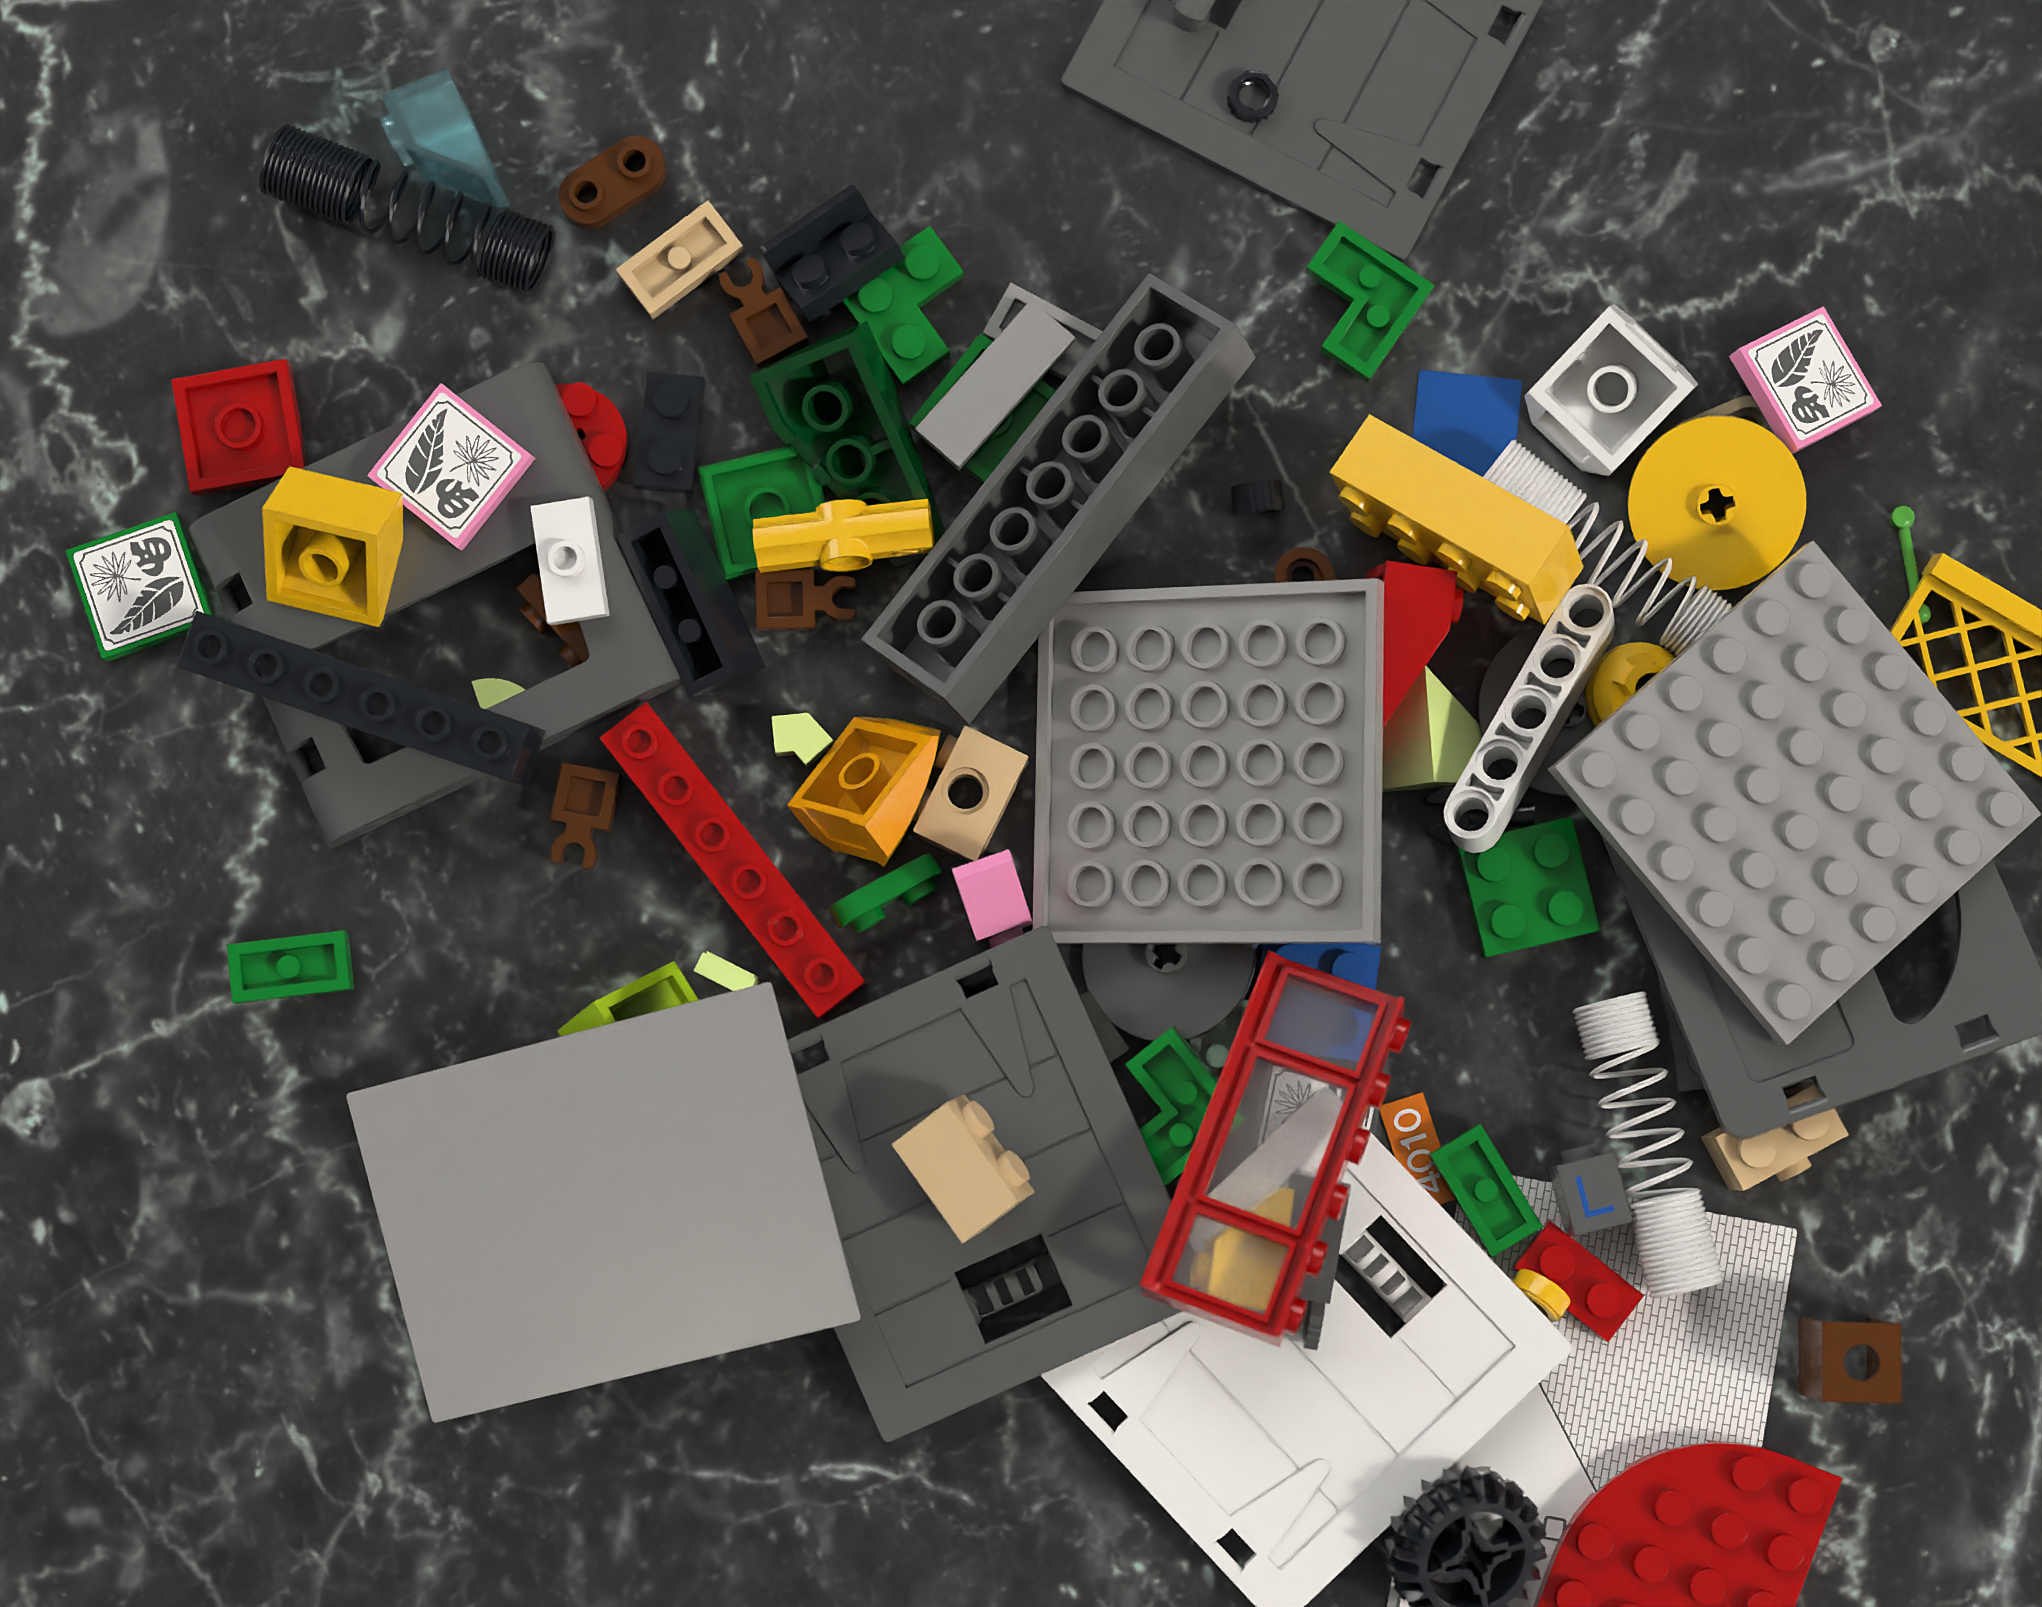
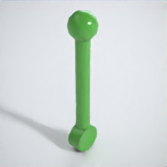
M1899 506L1891 512L1889 521L1899 533L1911 596L1920 582L1910 533V526L1914 523L1915 515L1911 508ZM1923 603L1918 611L1922 625L1926 624L1931 617L1929 606Z

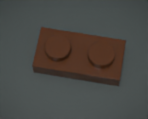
M533 573L516 588L527 600L519 610L542 635L552 627L563 639L566 645L558 652L572 668L584 663L589 658V650L580 623L578 621L558 625L547 623L542 583Z

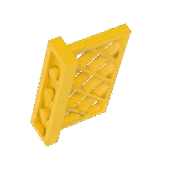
M1944 553L1933 554L1921 573L1923 577L1889 632L1902 647L1917 643L1924 674L1936 688V681L1968 673L1976 706L1957 710L1956 712L1984 745L2042 778V756L2038 740H2042V732H2035L2028 700L2042 697V689L2029 693L2025 692L2018 660L2037 655L2042 656V610ZM1930 591L1950 602L1956 626L1924 634L1918 611ZM1962 610L1980 620L1965 624ZM1912 622L1915 637L1901 640ZM1990 625L2001 632L2006 656L1975 664L1967 630ZM1958 633L1966 666L1934 674L1926 641ZM2012 639L2031 650L2016 653ZM2008 663L2016 696L1985 703L1977 671ZM2018 703L2026 736L2002 741L1992 734L1987 711ZM1978 713L1981 728L1963 717ZM2028 743L2032 757L2014 748V746Z

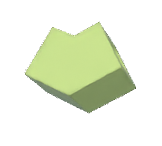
M809 713L772 716L774 748L777 757L796 755L808 768L834 744L833 739Z

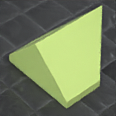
M1427 666L1424 667L1383 728L1382 792L1441 788L1446 785H1456L1482 739L1479 723Z

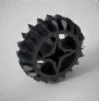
M1466 1465L1459 1479L1452 1471L1443 1469L1441 1484L1435 1487L1430 1481L1421 1479L1422 1491L1424 1493L1417 1500L1413 1497L1403 1496L1404 1506L1408 1509L1406 1515L1390 1516L1391 1526L1397 1534L1384 1538L1385 1548L1391 1555L1385 1563L1388 1573L1394 1579V1589L1402 1600L1408 1601L1410 1607H1509L1508 1602L1515 1596L1519 1599L1528 1600L1527 1590L1523 1585L1526 1581L1541 1580L1540 1571L1534 1563L1548 1557L1545 1552V1546L1540 1542L1547 1533L1545 1532L1544 1524L1537 1518L1539 1515L1537 1506L1528 1496L1523 1495L1524 1491L1517 1483L1509 1479L1504 1480L1498 1472L1492 1471L1489 1468L1481 1475L1476 1468ZM1487 1512L1497 1514L1502 1518L1489 1521L1486 1517L1472 1520L1470 1514ZM1442 1575L1444 1579L1460 1577L1462 1581L1444 1583L1430 1578Z

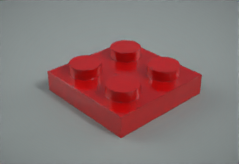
M287 359L171 379L190 493L194 496L272 483L281 479L289 466L299 469L308 466L292 367Z

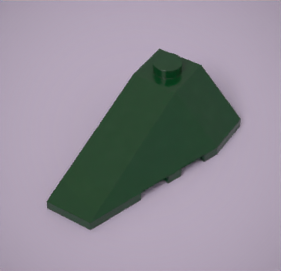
M867 321L819 340L749 376L773 431L786 445L789 443L812 468L810 472L822 486L826 484L840 500H859L865 502L868 506L928 499L933 521L934 546L946 531L892 376ZM929 553L889 557L888 559L897 568L925 557Z

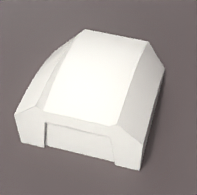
M1613 304L1598 317L1527 392L1525 400L1531 423L1581 471L1609 476L1681 403L1698 383L1685 367L1676 361L1632 317Z

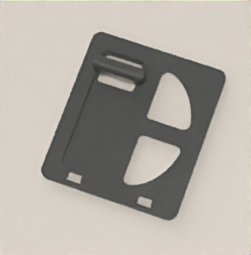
M1601 834L1722 1130L1732 1138L1747 1140L2042 1034V970L1993 859L1954 893L1958 933L1952 971L1938 1002L1922 1020L1916 1024H1905L1894 1016L1876 972L1872 968L1788 1045L1779 1046ZM1984 1017L1989 1031L1993 1035L1961 1046L1955 1027ZM1812 1078L1821 1097L1788 1108V1101L1783 1088Z

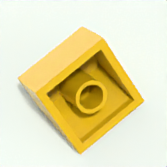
M289 466L262 507L267 601L379 627L384 618L403 543V493Z

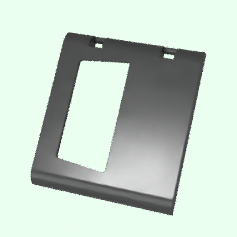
M542 362L520 365L456 394L536 459L463 551L456 548L403 505V543L384 618L536 546L530 506L590 497L593 499L610 616L579 621L589 650L587 661L501 701L486 710L546 730L539 749L540 751L682 684L680 675L616 537L623 532L547 365ZM415 415L302 469L382 488L367 475ZM281 479L218 508L195 521L189 527L188 532L229 622L314 651L368 626L359 622L267 601L262 507ZM244 583L253 604L241 610L232 589ZM262 697L329 848H335L489 775L407 746L373 763L367 764L343 724ZM315 745L326 769L314 774L304 752Z

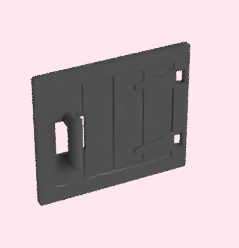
M1104 0L1062 76V86L1079 97L1333 228L1340 220L1398 261L1404 262L1408 258L1544 0H1241L1226 30L1208 21L1211 8L1216 0H1176L1175 3L1169 0ZM1500 9L1513 16H1519L1505 44L1488 35ZM1246 70L1262 71L1268 74L1274 85L1278 87L1277 93H1279L1274 113L1269 115L1267 120H1261L1260 123L1254 122L1250 124V122H1242L1243 120L1237 119L1234 114H1231V109L1227 106V93L1232 79H1236L1245 73ZM1248 85L1241 89L1239 99L1246 107L1258 110L1266 101V92L1263 88ZM1419 162L1438 169L1423 198L1406 188Z
M1040 926L787 1040L791 1055L824 1041V1047L830 1059L800 1074L794 1062L793 1065L861 1316L859 1321L835 1326L834 1330L880 1435L885 1442L894 1441L1182 1312L1179 1309L1142 1295L1140 1282L1172 1201L1054 937L1047 926ZM992 965L999 985L966 998L957 980ZM965 1094L970 1102H977L988 1113L994 1124L992 1133L1004 1150L1014 1152L1025 1164L1030 1175V1179L1027 1182L1035 1192L981 1233L962 1244L891 1144L946 1102ZM1042 1234L1049 1250L1048 1252L962 1290L954 1272ZM1189 1239L1173 1281L1192 1288L1190 1276L1195 1253ZM1060 1285L1065 1286L1073 1305L985 1343L977 1325L982 1320Z

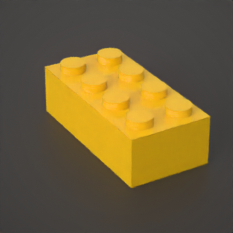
M1370 414L1330 471L1340 492L1338 499L1348 507L1351 513L1349 520L1356 527L1376 538L1383 532L1399 541L1397 548L1419 564L1426 565L1430 559L1447 570L1458 571L1456 585L1471 593H1475L1478 587L1496 597L1494 603L1502 611L1519 621H1524L1529 616L1545 625L1584 568L1569 525Z

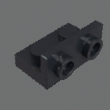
M855 185L846 187L762 244L759 249L779 286L809 323L905 258L898 243L871 213L861 192Z

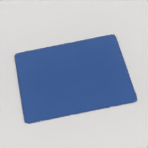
M1421 370L1418 375L1413 439L1477 475L1484 477L1512 440H1517L1522 382L1515 379Z

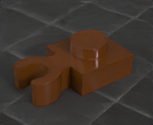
M751 257L746 262L753 277L747 286H735L726 271L719 274V278L725 295L730 300L741 303L743 306L729 315L754 363L760 369L809 343V340L781 287L765 295L763 291L765 277L762 267L757 260Z
M814 569L779 570L762 573L755 571L756 629L758 632L816 631V614H826L830 619L839 623H849L857 619L856 609H840L833 604V598L838 591L856 590V581L852 577L837 576L830 579L824 586H815Z
M562 762L550 820L566 824L565 833L558 836L552 845L551 859L553 863L562 865L566 849L573 844H579L585 852L582 868L590 871L594 869L598 861V849L592 840L593 831L599 830L611 833L622 779L620 773Z

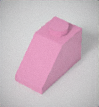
M1009 849L952 869L977 944L989 941L991 948L1022 935V928L1032 925V918Z

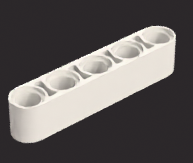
M1582 584L1567 591L1447 799L1444 807V821L1452 840L1462 850L1471 853L1484 852L1493 847L1499 840L1610 644L1616 629L1613 606L1607 592L1599 586ZM1591 608L1603 614L1599 623L1592 627L1583 628L1572 622L1573 617L1583 609ZM1563 658L1575 664L1570 674L1563 678H1552L1544 673L1547 664L1555 659ZM1535 708L1546 714L1542 724L1534 729L1520 728L1515 724L1517 716L1526 709ZM1506 758L1518 764L1514 774L1505 780H1495L1486 775L1488 767L1498 759ZM1471 809L1483 810L1489 815L1486 824L1476 831H1465L1457 825L1462 814Z

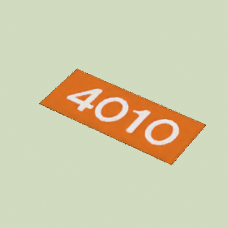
M1423 1092L1382 1105L1379 1111L1395 1158L1439 1205L1453 1201V1196L1427 1155L1441 1146Z

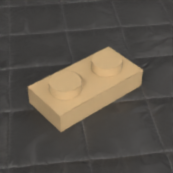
M706 201L616 268V271L649 316L654 319L745 250L742 243L711 203Z

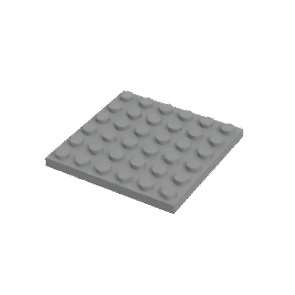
M1814 540L1801 547L1548 769L1779 1046L1788 1045L2041 815L2040 811Z
M1375 578L1073 592L1038 636L1032 930L1040 926H1047L1056 944L1380 943L1384 582Z

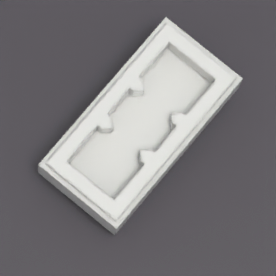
M583 497L530 506L547 623L558 625L610 616L593 499Z

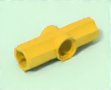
M928 499L870 506L859 500H835L820 504L816 507L815 512L753 519V543L757 567L760 573L820 566L824 570L836 572L859 570L871 565L873 559L929 553L935 543Z

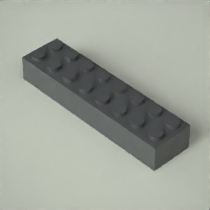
M1149 273L861 640L887 667L970 725L1256 357L1238 326Z

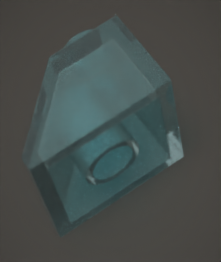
M447 67L382 94L389 114L381 117L380 121L394 151L397 150L404 167L415 164L425 181L430 182L434 179L438 186L456 193L462 190L464 196L483 203L490 201L492 206L498 209L510 205L466 102Z

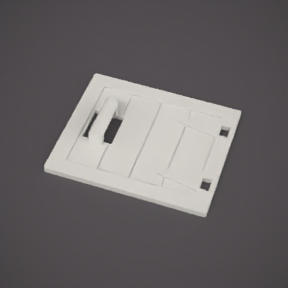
M1321 1088L1220 1183L1208 1197L1247 1210L1270 1191L1281 1188L1288 1189L1291 1173L1316 1177L1343 1102L1329 1088ZM1372 1133L1370 1134L1360 1164L1356 1165L1349 1162L1342 1179L1343 1183L1351 1184L1339 1254L1404 1321L1405 1324L1391 1338L1334 1279L1330 1304L1325 1303L1323 1325L1317 1350L1303 1348L1302 1331L1304 1321L1308 1316L1310 1300H1308L1307 1308L1296 1336L1286 1332L1280 1347L1182 1311L1041 1374L1042 1378L1256 1607H1304L1392 1523L1390 1516H1400L1407 1509L1404 1506L1403 1496L1413 1497L1417 1500L1424 1493L1422 1491L1421 1479L1430 1481L1432 1484L1435 1483L1442 1476L1443 1469L1448 1470L1573 1350L1572 1344ZM1197 1215L1189 1236L1194 1253L1196 1251L1204 1252L1205 1241L1226 1225ZM1380 1215L1447 1284L1432 1299L1366 1230ZM1251 1310L1262 1315L1265 1313L1263 1311ZM1103 1391L1127 1415L1115 1431L1088 1404ZM1231 1528L1255 1552L1243 1568L1216 1541L1221 1539Z

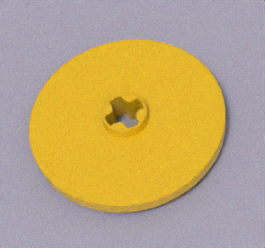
M1713 415L1685 421L1665 432L1654 441L1640 459L1632 476L1628 493V515L1636 542L1647 539L1648 548L1644 556L1653 566L1665 558H1671L1673 565L1668 577L1680 583L1688 577L1696 576L1697 589L1708 585V589H1713L1714 591L1738 588L1759 580L1770 573L1787 557L1794 547L1802 530L1806 514L1805 483L1801 470L1790 450L1777 436L1763 426L1734 416ZM1714 488H1719L1723 497L1733 496V503H1729L1724 507L1725 516L1720 518H1714L1711 510H1700V504L1709 500L1708 491ZM1667 564L1659 569L1661 573L1664 572Z

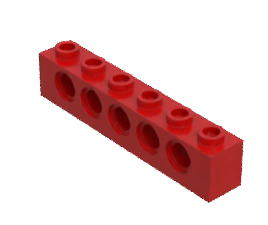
M647 702L643 703L600 737L601 741L817 1018L823 1020L867 985L864 978Z

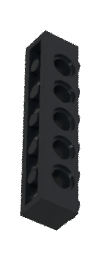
M197 610L195 611L176 667L526 787L546 730Z

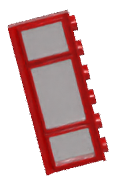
M1268 950L1140 1282L1141 1292L1144 1297L1277 1347L1281 1346L1286 1332L1296 1336L1308 1304V1300L1299 1297L1307 1275L1314 1278L1318 1277L1329 1247V1243L1321 1241L1320 1238L1328 1218L1339 1221L1350 1191V1187L1341 1184L1349 1162L1356 1165L1360 1164L1369 1141L1371 1131L1362 1128L1369 1107L1380 1110L1390 1084L1391 1075L1383 1073L1390 1051L1401 1054L1411 1027L1412 1020L1403 1018L1405 998L1400 996L1396 998L1285 959Z

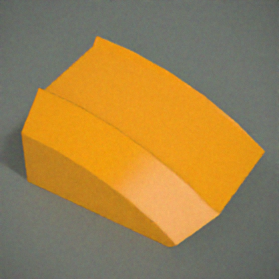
M854 717L787 806L810 835L834 852L838 853L840 851L875 861L884 867L900 844L918 809L934 764L941 730L897 719Z

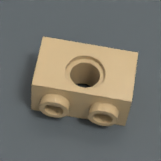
M966 725L959 738L949 734L934 766L943 769L933 791L928 788L925 789L913 818L917 822L913 829L914 836L966 862L971 863L981 859L1028 765L1029 756ZM961 779L976 781L983 790L981 801L970 809H961L953 805L949 799V791L955 782Z

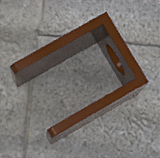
M1799 1317V1394L1821 1402L1902 1404L1901 1323L1868 1318L1867 1322H1829L1810 1317ZM1865 1344L1867 1345V1379L1859 1381L1847 1374L1844 1368V1357L1851 1347Z

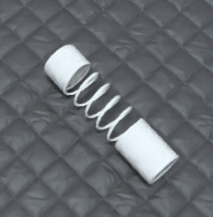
M1512 440L1483 477L1567 524L1587 497L1586 493H1582V489L1577 490V486H1573L1572 482L1568 483V479H1563V475L1554 472V468H1549V464L1545 465L1544 461H1540V457L1535 458V454H1531L1530 450L1526 451V447H1521V443L1517 444V440ZM1598 502L1588 505L1567 524L1571 529L1593 509L1586 525L1575 542L1577 550L1598 514ZM1623 520L1614 522L1579 554L1582 560L1608 534L1617 528L1613 539L1587 584L1598 586L1628 556L1642 546L1634 564L1612 600L1613 608H1617L1657 570L1667 564L1660 580L1636 619L1635 625L1640 627L1677 592L1691 582L1685 598L1660 639V646L1664 645L1665 649H1669V652H1674V656H1678L1733 607L1731 603L1727 604V600H1722V596H1718L1717 592L1713 593V589H1708V585L1700 588L1692 597L1697 585L1696 576H1692L1680 582L1648 612L1673 565L1671 558H1665L1654 565L1622 596L1647 551L1648 542L1647 539L1636 542L1597 578L1624 528Z
M1641 991L1578 1007L1572 1013L1575 1014L1574 1019L1577 1020L1576 1025L1579 1026L1577 1029L1580 1031L1578 1036L1582 1037L1580 1042L1583 1043L1582 1048L1585 1049L1583 1053L1586 1054V1060L1589 1061L1640 1048L1594 1068L1589 1076L1596 1079L1658 1074L1604 1097L1599 1101V1107L1621 1108L1668 1103L1656 1110L1609 1129L1606 1136L1609 1138H1627L1677 1133L1617 1160L1619 1168L1684 1163L1681 1167L1625 1190L1627 1198L1657 1196L1629 1204L1633 1219L1630 1227L1633 1228L1632 1233L1635 1234L1633 1238L1636 1239L1635 1244L1638 1245L1636 1250L1639 1251L1638 1256L1641 1257L1640 1262L1643 1263L1641 1267L1644 1271L1642 1273L1646 1275L1644 1279L1647 1280L1646 1285L1649 1286L1647 1291L1651 1292L1649 1297L1656 1299L1713 1286L1723 1282L1725 1277L1721 1276L1723 1271L1720 1268L1722 1266L1718 1264L1720 1260L1717 1259L1718 1254L1715 1252L1717 1248L1714 1247L1715 1242L1712 1241L1713 1236L1710 1235L1712 1230L1709 1229L1710 1224L1707 1223L1709 1219L1706 1218L1707 1213L1704 1212L1706 1207L1702 1206L1704 1201L1701 1200L1702 1195L1699 1194L1701 1191L1699 1188H1672L1636 1192L1684 1172L1690 1168L1693 1161L1688 1158H1664L1627 1162L1675 1142L1683 1136L1685 1131L1680 1128H1657L1618 1132L1668 1111L1674 1107L1677 1101L1672 1098H1651L1607 1103L1664 1078L1669 1072L1664 1068H1646L1599 1073L1646 1053L1659 1045L1660 1039L1657 1038L1658 1033L1655 1032L1657 1028L1653 1026L1655 1022L1652 1018L1654 1016L1650 1014L1652 1010L1649 1009L1650 1004L1647 1003L1649 999L1646 998L1647 993Z

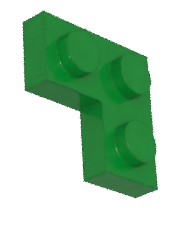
M1340 220L1305 270V273L1351 304L1321 346L1320 352L1365 383H1368L1435 286Z
M928 226L900 246L905 257L903 260L841 301L856 324L868 322L887 367L903 389L950 356V350L919 308L964 277L963 270L931 226Z
M1175 1026L1169 1028L1125 1064L1162 1110V1112L1139 1130L1164 1186L1183 1172L1218 1082ZM1238 1108L1228 1135L1248 1120L1240 1108Z

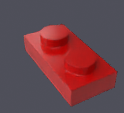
M1549 1220L1544 1223L1543 1227L1540 1228L1511 1266L1517 1272L1520 1269L1536 1272L1560 1287L1571 1301L1566 1311L1605 1342L1611 1340L1645 1296Z

